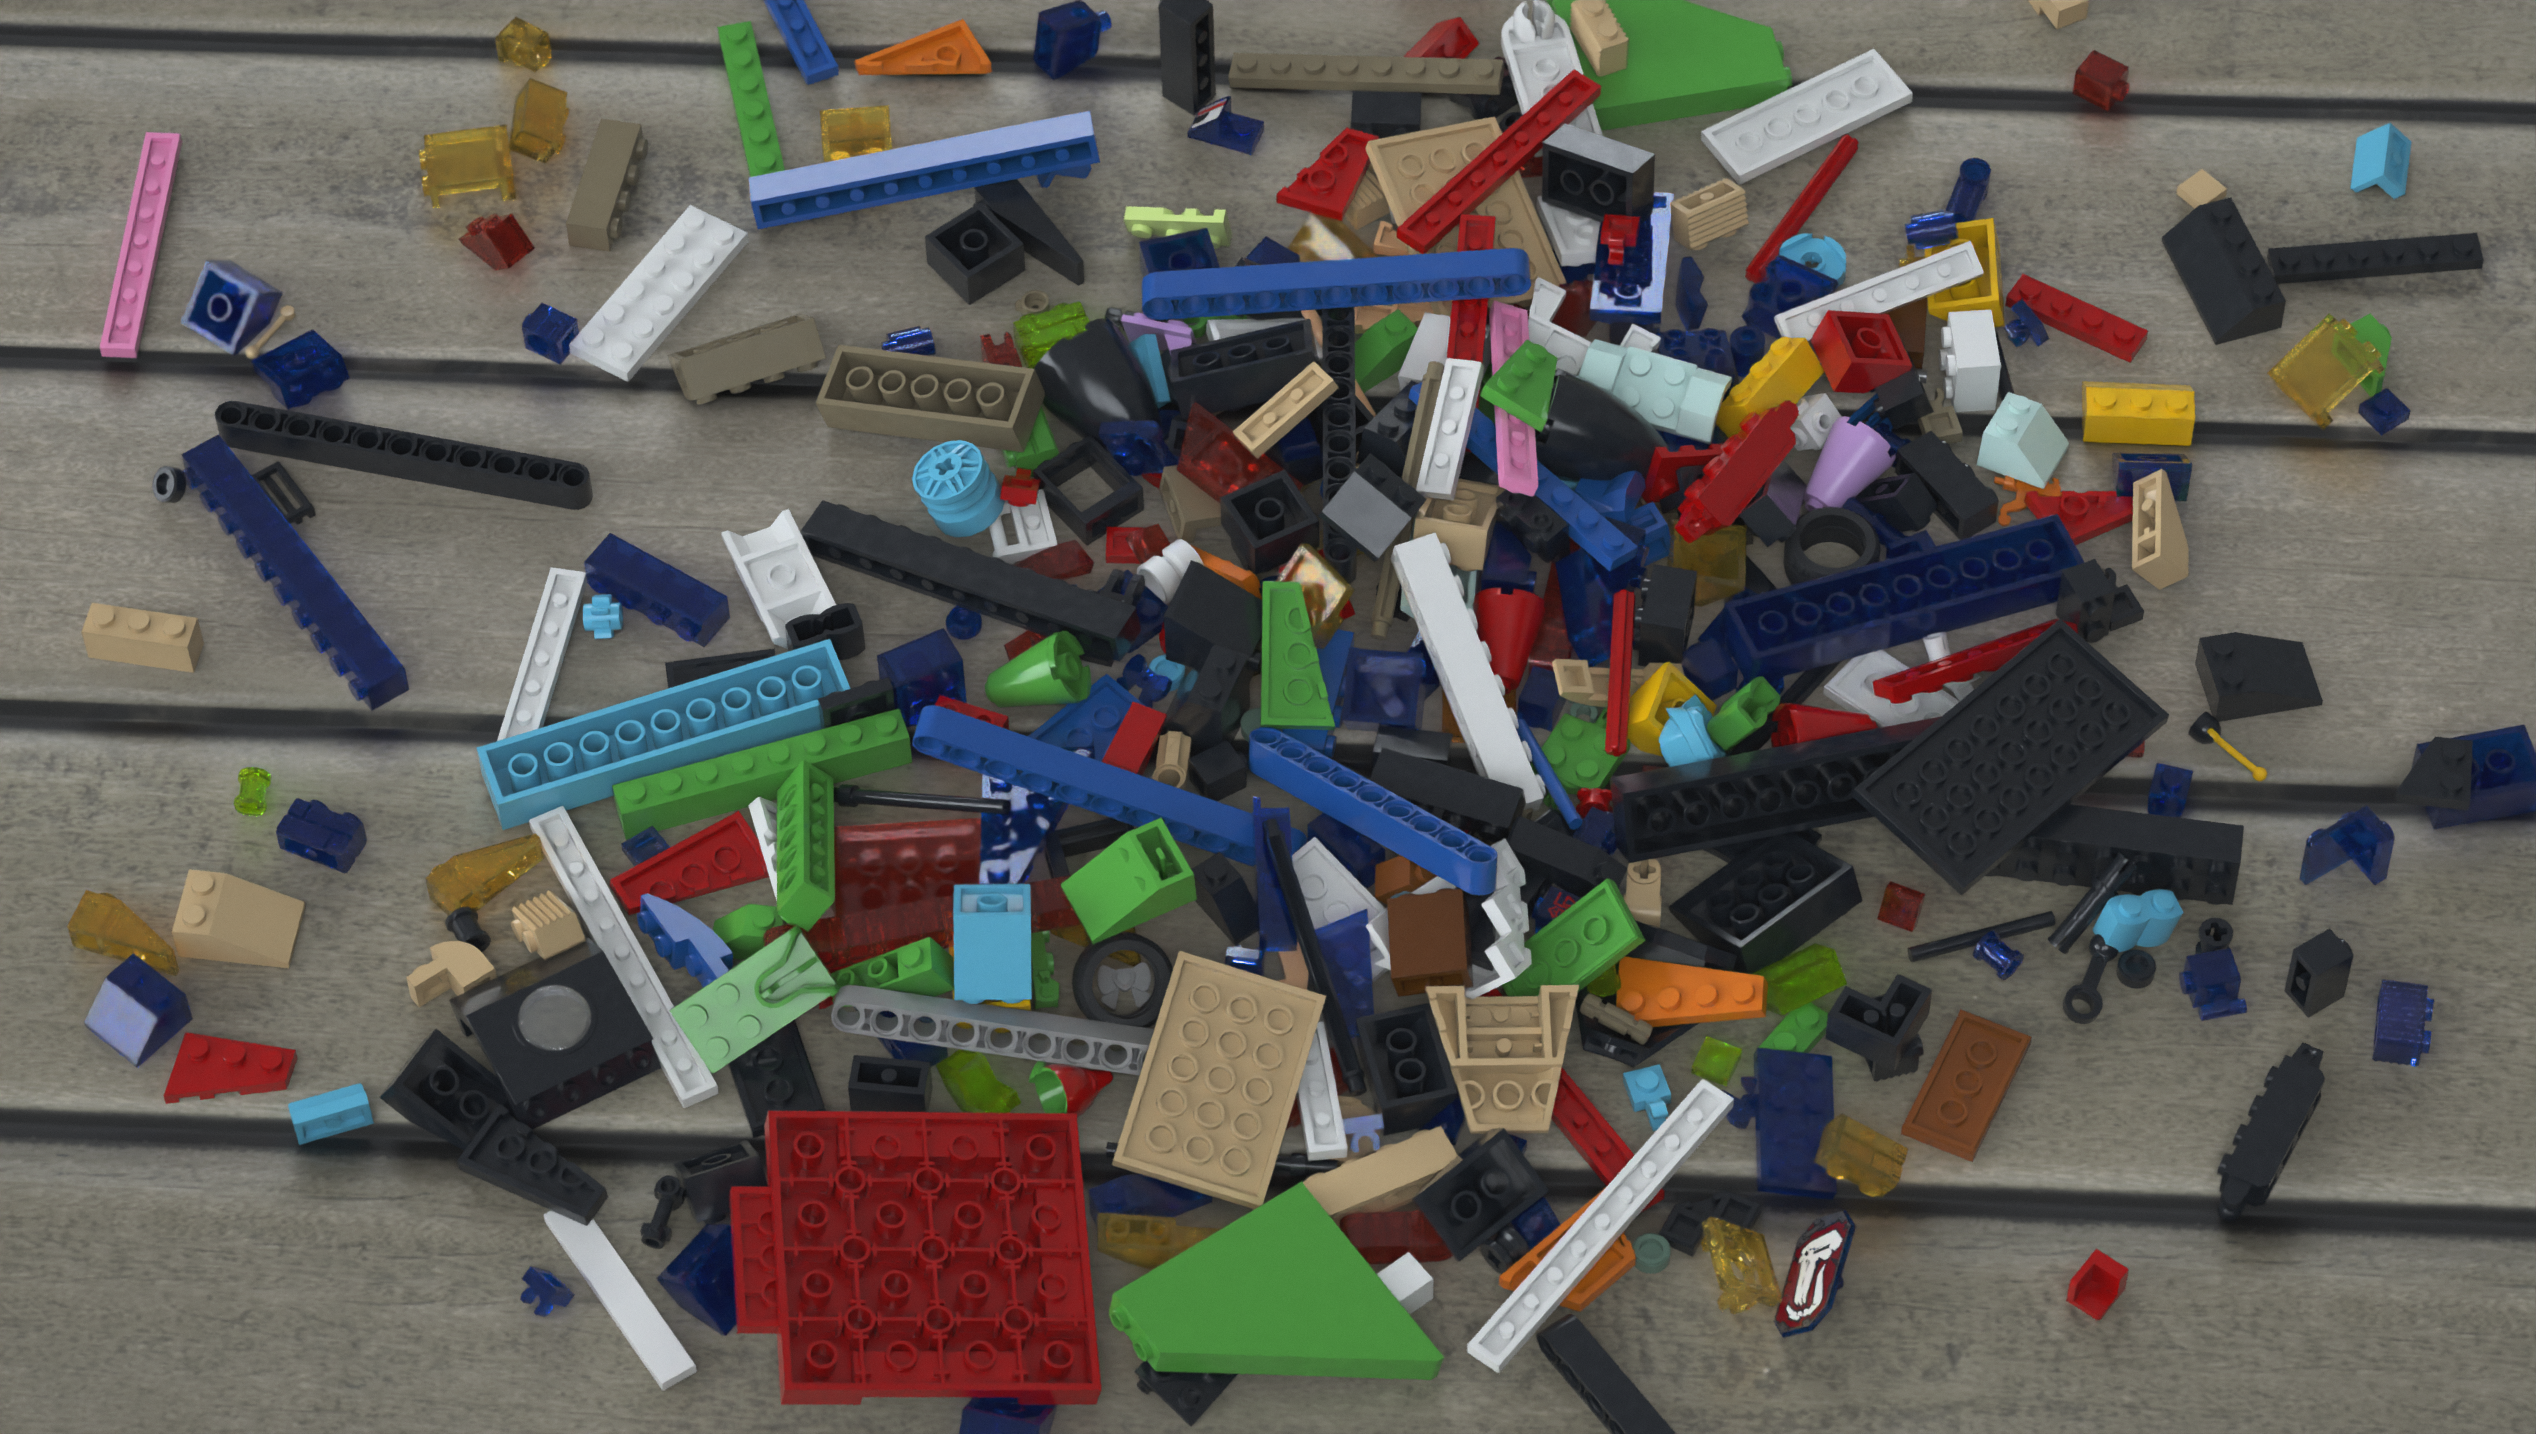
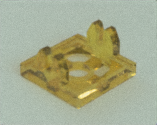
M1712 1216L1701 1223L1705 1235L1701 1242L1703 1252H1710L1719 1288L1725 1291L1717 1300L1719 1310L1723 1311L1729 1308L1731 1314H1737L1748 1310L1757 1303L1774 1307L1782 1301L1763 1234ZM1740 1252H1742L1748 1258L1751 1267L1747 1266L1744 1263L1740 1256ZM1731 1262L1742 1272L1744 1280L1734 1276ZM1755 1271L1758 1272L1759 1284H1757Z

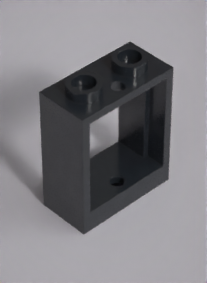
M1091 435L1079 442L1072 443L1065 451L1051 460L1043 461L1033 470L1034 479L1040 480L1039 490H1044L1047 505L1087 546L1107 534V527H1118L1144 510L1143 487ZM1091 467L1114 492L1083 512H1080L1057 487Z
M1108 818L1042 833L1044 857L1061 914L1074 912L1060 885L1070 877L1065 857L1105 849L1125 833L1138 827L1134 828L1133 825Z

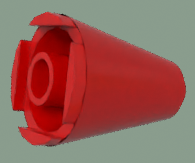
M1490 588L1478 592L1474 597L1473 611L1478 623L1476 632L1480 642L1485 641L1491 653V662L1489 664L1493 674H1498L1501 677L1505 694H1509L1511 690L1517 689L1520 685L1544 620L1546 607H1544V600L1533 593L1513 589V595L1501 594V588Z
M1783 703L1776 707L1772 716V721H1778V732L1771 734L1772 748L1876 729L1878 726L1865 713Z

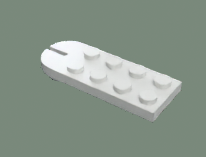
M1533 0V25L1531 20L1527 19V2L1523 1L1502 28L1501 47L1522 115L1573 69L1583 74L1567 23L1554 13L1549 4L1542 0ZM1593 103L1569 123V125L1603 136ZM1543 148L1534 156H1543Z

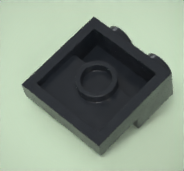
M1505 489L1496 497V516L1499 523L1506 530L1511 531L1516 538L1523 541L1531 552L1537 553L1546 563L1552 562L1560 570L1571 562L1568 523L1535 495L1532 497L1522 493H1512Z

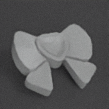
M1145 962L1139 963L1132 969L1114 970L1106 965L1099 967L1097 983L1101 994L1104 995L1101 998L1103 1005L1115 1011L1119 990L1128 992L1130 989L1137 1009L1142 1008L1150 998L1147 991H1149L1151 985V974Z

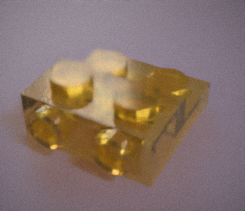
M1301 544L1276 582H1300L1314 645L1316 648L1325 649L1344 621L1338 614L1355 590L1311 545Z

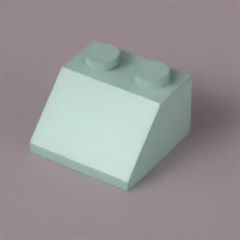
M2008 392L1983 432L1977 465L2044 489L2066 453L2069 442L2041 403Z

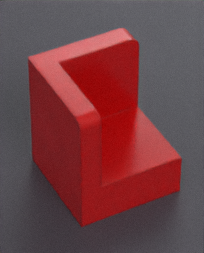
M2095 1249L2070 1280L2066 1301L2094 1319L2101 1320L2125 1290L2129 1269L2098 1249Z

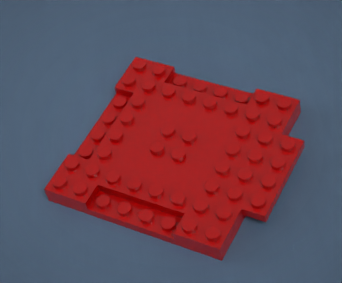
M768 1111L765 1122L768 1187L731 1186L729 1195L737 1334H777L781 1405H860L862 1397H1017L1018 1405L1097 1404L1101 1393V1380L1077 1114Z

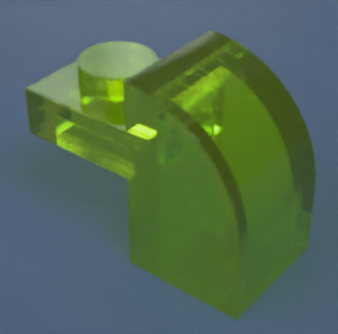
M959 1049L936 1065L947 1091L962 1112L1010 1113L1012 1109L1021 1104L1016 1090L996 1080L986 1056L980 1052Z

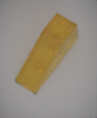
M534 833L451 857L444 864L437 865L425 878L430 900L448 916L456 909L466 906L474 908L477 912L544 859L540 837Z
M88 890L85 891L67 925L73 947L177 976L179 967L174 949L126 904L109 893L102 892L99 894Z

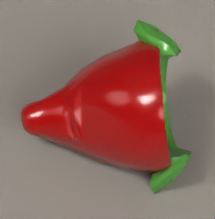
M1038 1061L1033 1067L1028 1083H1035L1041 1107L1045 1113H1075L1078 1118L1093 1104L1100 1091L1113 1081V1075L1111 1071L1085 1069L1070 1064H1051L1046 1066V1062Z

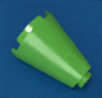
M1068 631L1053 633L988 675L985 684V692L988 699L1000 708L1074 704L1087 699L1092 686L1089 665L1082 666L1079 655L1085 654L1083 648L1075 636Z

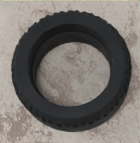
M1838 507L1814 509L1797 519L1795 525L1797 529L1785 540L1783 565L1791 585L1799 593H1803L1804 596L1825 603L1846 602L1857 591L1865 593L1875 581L1879 569L1881 546L1873 525L1866 518L1861 517L1860 514ZM1834 542L1848 546L1860 558L1853 564L1845 567L1829 568L1814 563L1804 552L1813 545Z
M1123 931L1098 943L1092 944L1091 942L1079 955L1072 975L1074 998L1082 1013L1089 1020L1149 1028L1157 1022L1173 967L1166 953L1155 942L1142 935ZM1119 950L1134 951L1145 957L1153 968L1155 979L1154 989L1147 1003L1136 1012L1127 1015L1113 1014L1105 1010L1095 999L1092 988L1093 976L1099 963L1109 954Z

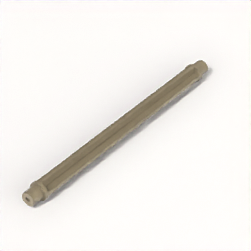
M1436 361L1428 363L1427 372L1422 378V386L1402 480L1415 489L1444 370V364ZM1414 516L1386 549L1373 615L1370 621L1373 624L1370 636L1377 640H1386L1388 628L1393 623L1392 620L1400 587V581L1390 558L1395 545L1410 540Z

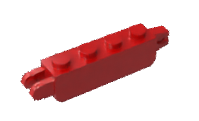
M1786 400L1779 404L1778 407L1769 408L1760 414L1754 411L1746 416L1739 424L1741 431L1731 436L1721 446L1723 453L1719 457L1712 459L1703 468L1702 472L1705 475L1702 479L1696 480L1685 490L1684 495L1686 498L1677 508L1682 515L1674 529L1688 544L1696 541L1702 535L1710 536L1722 528L1729 527L1796 445L1795 433L1790 429L1796 421L1795 419L1798 418L1797 416H1799L1796 404Z

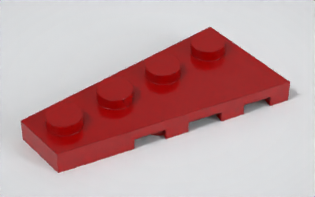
M1710 444L1707 450H1696L1693 445L1680 446L1677 452H1669L1667 447H1655L1645 480L1646 488L1642 493L1647 504L1652 501L1657 503L1660 502V499L1679 491L1676 470L1685 466L1707 465L1712 459L1719 457L1723 453L1721 449L1723 444Z

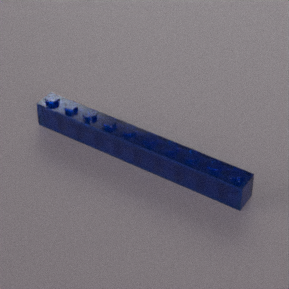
M218 434L181 454L185 467L182 471L185 474L188 487L191 490L196 488L200 492L199 496L206 510L209 513L215 511L219 516L218 522L227 536L233 534L237 539V547L245 559L252 558L255 562V569L262 581L271 582L274 586V594L282 606L289 605L292 609V616L299 628L302 630L307 628L311 633L310 638L319 653L326 652L330 657L329 662L338 677L345 676L349 681L348 686L357 701L364 700L371 711L407 692L409 685L403 665Z

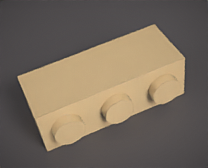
M91 603L81 631L89 658L191 673L195 671L204 645L198 618Z

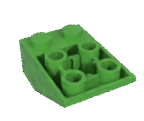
M1162 818L1125 833L1060 884L1092 944L1197 900L1194 873Z

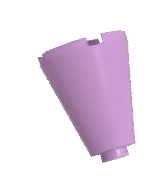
M1838 417L1831 427L1807 484L1803 497L1806 502L1805 508L1810 512L1823 507L1843 508L1892 466L1896 455L1890 456L1888 454L1891 448L1890 444L1868 425L1859 421L1857 426H1853L1847 423L1850 417Z

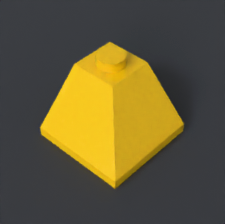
M1666 662L1630 697L1628 739L1640 751L1663 757L1659 736L1669 719L1666 708L1681 707L1695 694L1701 703H1704L1707 710L1711 712L1712 716L1717 705L1670 662Z

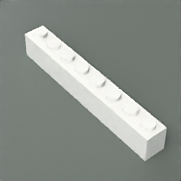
M1436 532L1395 545L1390 558L1478 775L1524 789L1526 800L1524 810L1530 808L1533 811L1539 810L1544 795H1546L1544 782L1539 774H1534L1530 762H1532L1530 748L1526 741L1521 742L1516 730L1519 724L1515 711L1512 707L1507 708L1503 698L1505 689L1502 679L1498 674L1494 675L1489 664L1491 662V653L1486 642H1480L1476 632L1478 623L1475 613L1471 608L1467 609L1462 598L1465 595L1464 587L1459 576H1453L1449 566L1451 556L1447 545L1444 542H1439Z

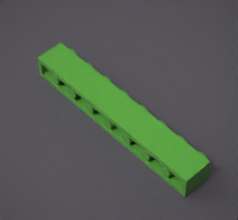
M900 709L612 785L616 811L625 839L639 837L749 807L748 805L758 796L769 801L776 800L777 789L802 760L807 761L833 777L834 784L912 763L910 737Z

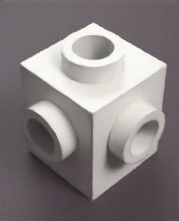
M1826 393L1803 396L1796 403L1799 416H1797L1798 418L1795 419L1796 421L1790 427L1795 433L1796 445L1794 447L1797 451L1808 449L1817 451L1823 448L1833 423L1838 417L1842 416Z

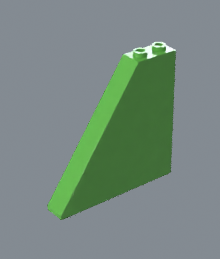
M1546 0V3L1550 5L1554 13L1560 16L1570 29L1571 4L1577 0ZM1606 0V4H1609V8L1612 9V13L1617 18V23H1620V27L1623 28V32L1629 38L1628 65L1626 69L1602 77L1597 76L1570 29L1583 74L1601 86V95L1593 102L1601 131L1749 108L1786 91L1787 87H1792L1790 67H1784L1783 65L1784 50L1782 42L1775 40L1772 28L1684 0Z
M1302 1182L1114 1292L1109 1308V1316L1115 1328L1126 1333L1133 1342V1348L1142 1361H1148L1155 1371L1432 1380L1438 1376L1444 1359L1439 1350Z

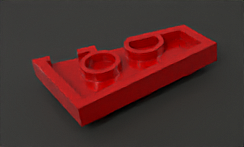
M1346 127L1320 152L1318 160L1309 168L1304 167L1297 174V179L1288 188L1284 186L1276 194L1277 203L1343 221L1371 164L1365 149L1368 141L1379 139V136Z
M185 1032L164 1093L165 1103H178L180 1098L200 1096V1100L213 1099L215 1094L238 1092L240 1095L287 1090L297 1061L296 1050Z

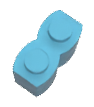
M2150 890L2141 896L2131 894L2118 895L2107 901L2092 930L2095 935L2100 934L2104 938L2106 945L2116 948L2118 952L2130 950L2135 945L2156 947L2168 941L2183 914V910L2173 891Z

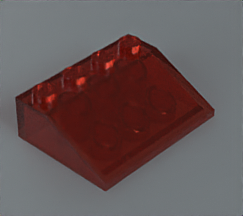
M982 818L834 826L837 937L885 930L886 937L947 933L946 917L953 916L954 885L986 884Z

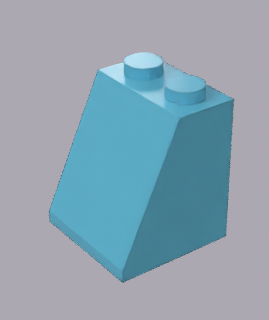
M1030 884L954 885V1000L978 1004L985 1000L1019 1003L1023 1000L1031 999Z

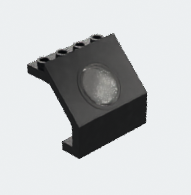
M584 936L585 942L549 959L544 960L542 957H539L449 1000L462 1033L466 1037L472 1034L475 1036L497 1075L515 1119L518 1122L522 1121L532 1130L662 1068L651 1041L654 1038L604 951L587 936Z

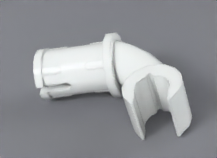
M1946 632L1933 633L1923 638L1929 662L1951 655ZM1975 673L1972 680L1966 682L1952 681L1943 685L1954 692L1956 698L1961 701L1974 690L1970 683L1981 678V676Z

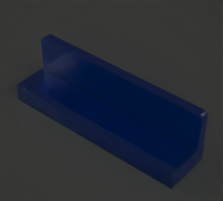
M1253 797L1251 816L1259 952L1297 951V936L1267 845L1263 842L1264 833L1262 830V823L1264 821L1277 819L1280 830L1285 833V841L1292 859L1290 807L1261 808L1260 797Z

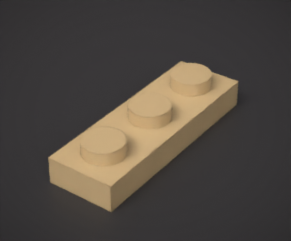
M1313 361L1237 427L1233 434L1258 459L1339 387Z

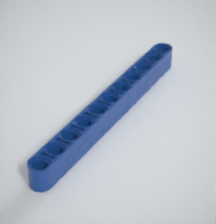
M1519 248L1150 273L1142 279V311L1150 319L1167 320L1510 297L1522 295L1530 289L1531 274L1529 256L1524 250Z
M929 705L921 710L912 744L916 750L925 755L1136 827L1162 818L1174 840L1215 854L1220 852L1226 858L1270 873L1275 870L1267 845L1263 842L1264 833L1261 824L1268 820L1267 818L940 706ZM1278 823L1280 830L1285 833V841L1290 856H1292L1307 843V837L1296 828Z

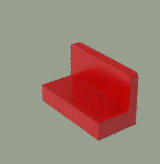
M1460 16L1436 23L1403 57L1465 59L1480 43Z

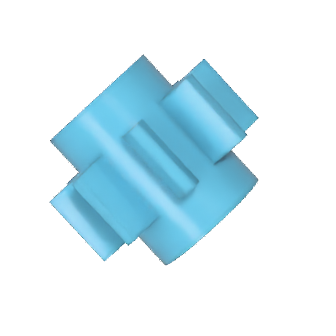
M612 594L592 596V603L583 605V625L585 631H594V639L614 637V630L623 629V608L621 602L612 603Z

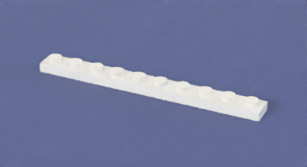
M564 806L530 819V829L588 935L604 951L654 1038L651 1041L662 1070L683 1108L719 1094L718 1085L708 1067L670 1013V1009L674 1007Z
M1702 1079L1467 1344V1353L1499 1374L1733 1108L1734 1098Z

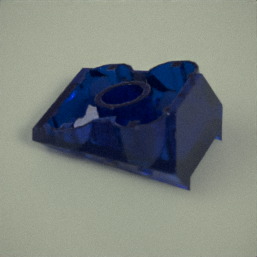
M1779 254L1766 267L1763 280L1754 284L1749 290L1748 305L1741 317L1749 329L1755 328L1777 339L1782 338L1774 321L1776 315L1833 294L1839 283L1832 277Z

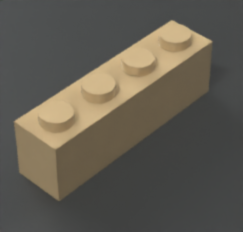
M1439 1126L1432 1130H1421L1411 1138L1395 1145H1384L1375 1153L1363 1158L1350 1159L1343 1163L1341 1167L1326 1173H1315L1302 1183L1342 1231L1413 1202L1412 1198L1458 1155L1443 1128Z

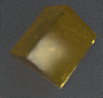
M1314 213L1310 214L1284 252V257L1290 263L1379 257L1342 221Z

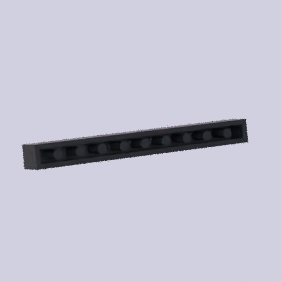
M822 500L801 530L802 537L811 555L1046 637L1056 632L1068 631L1075 636L1084 650L1121 662L1141 632L1137 608L1126 601H1117L1102 596L1094 590H1085L1070 585L1062 579H1053L1038 574L1032 569L1011 565L1000 558H991L976 553L968 547H959L944 542L936 536H926L912 531L906 526H897L882 521L874 515H865L850 510L842 504L836 505Z

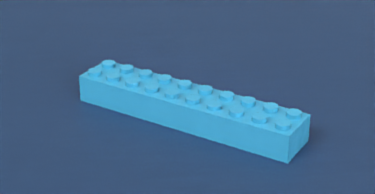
M830 639L477 747L481 773L501 827L505 830L528 823L530 819L561 806H564L565 810H570L614 796L612 785L821 730L818 699L832 692L845 691L851 688Z

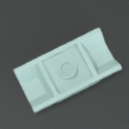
M1597 339L1588 347L1579 373V377L1606 389L1626 402L1655 429L1707 444L1712 442L1716 418L1724 394L1732 382V377L1698 368L1696 364L1631 346L1628 348Z

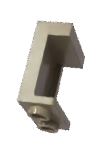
M1246 456L1164 467L1159 492L1177 538L1190 544L1194 543L1197 529L1222 526L1220 497L1259 480L1255 469L1250 468Z

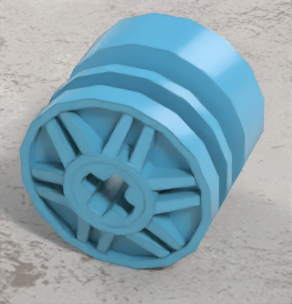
M963 440L942 443L923 455L914 468L912 476L914 489L921 497L923 504L928 508V512L937 527L946 535L957 538L968 537L982 532L996 521L1003 510L1005 500H1000L1001 485L996 476L990 471L989 465L984 460L981 451L973 443Z

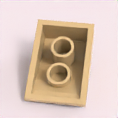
M1459 479L1454 500L1425 497L1427 500L1421 506L1415 518L1413 540L1436 532L1439 542H1444L1448 547L1451 556V563L1449 565L1457 566V568L1464 571L1483 570L1490 554L1498 524L1496 497L1505 488L1494 484Z
M189 869L172 929L178 956L289 968L306 907L305 902L227 873Z

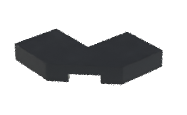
M1728 1190L1714 1193L1710 1198L1693 1203L1689 1200L1675 1204L1659 1235L1669 1242L1671 1248L1692 1257L1709 1227L1745 1242L1761 1214L1762 1205Z

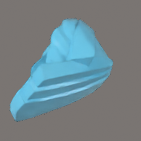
M1696 694L1681 707L1666 708L1669 719L1659 736L1661 753L1670 767L1727 756L1723 748L1714 743L1707 732L1708 722L1713 716L1707 710L1704 703H1701Z

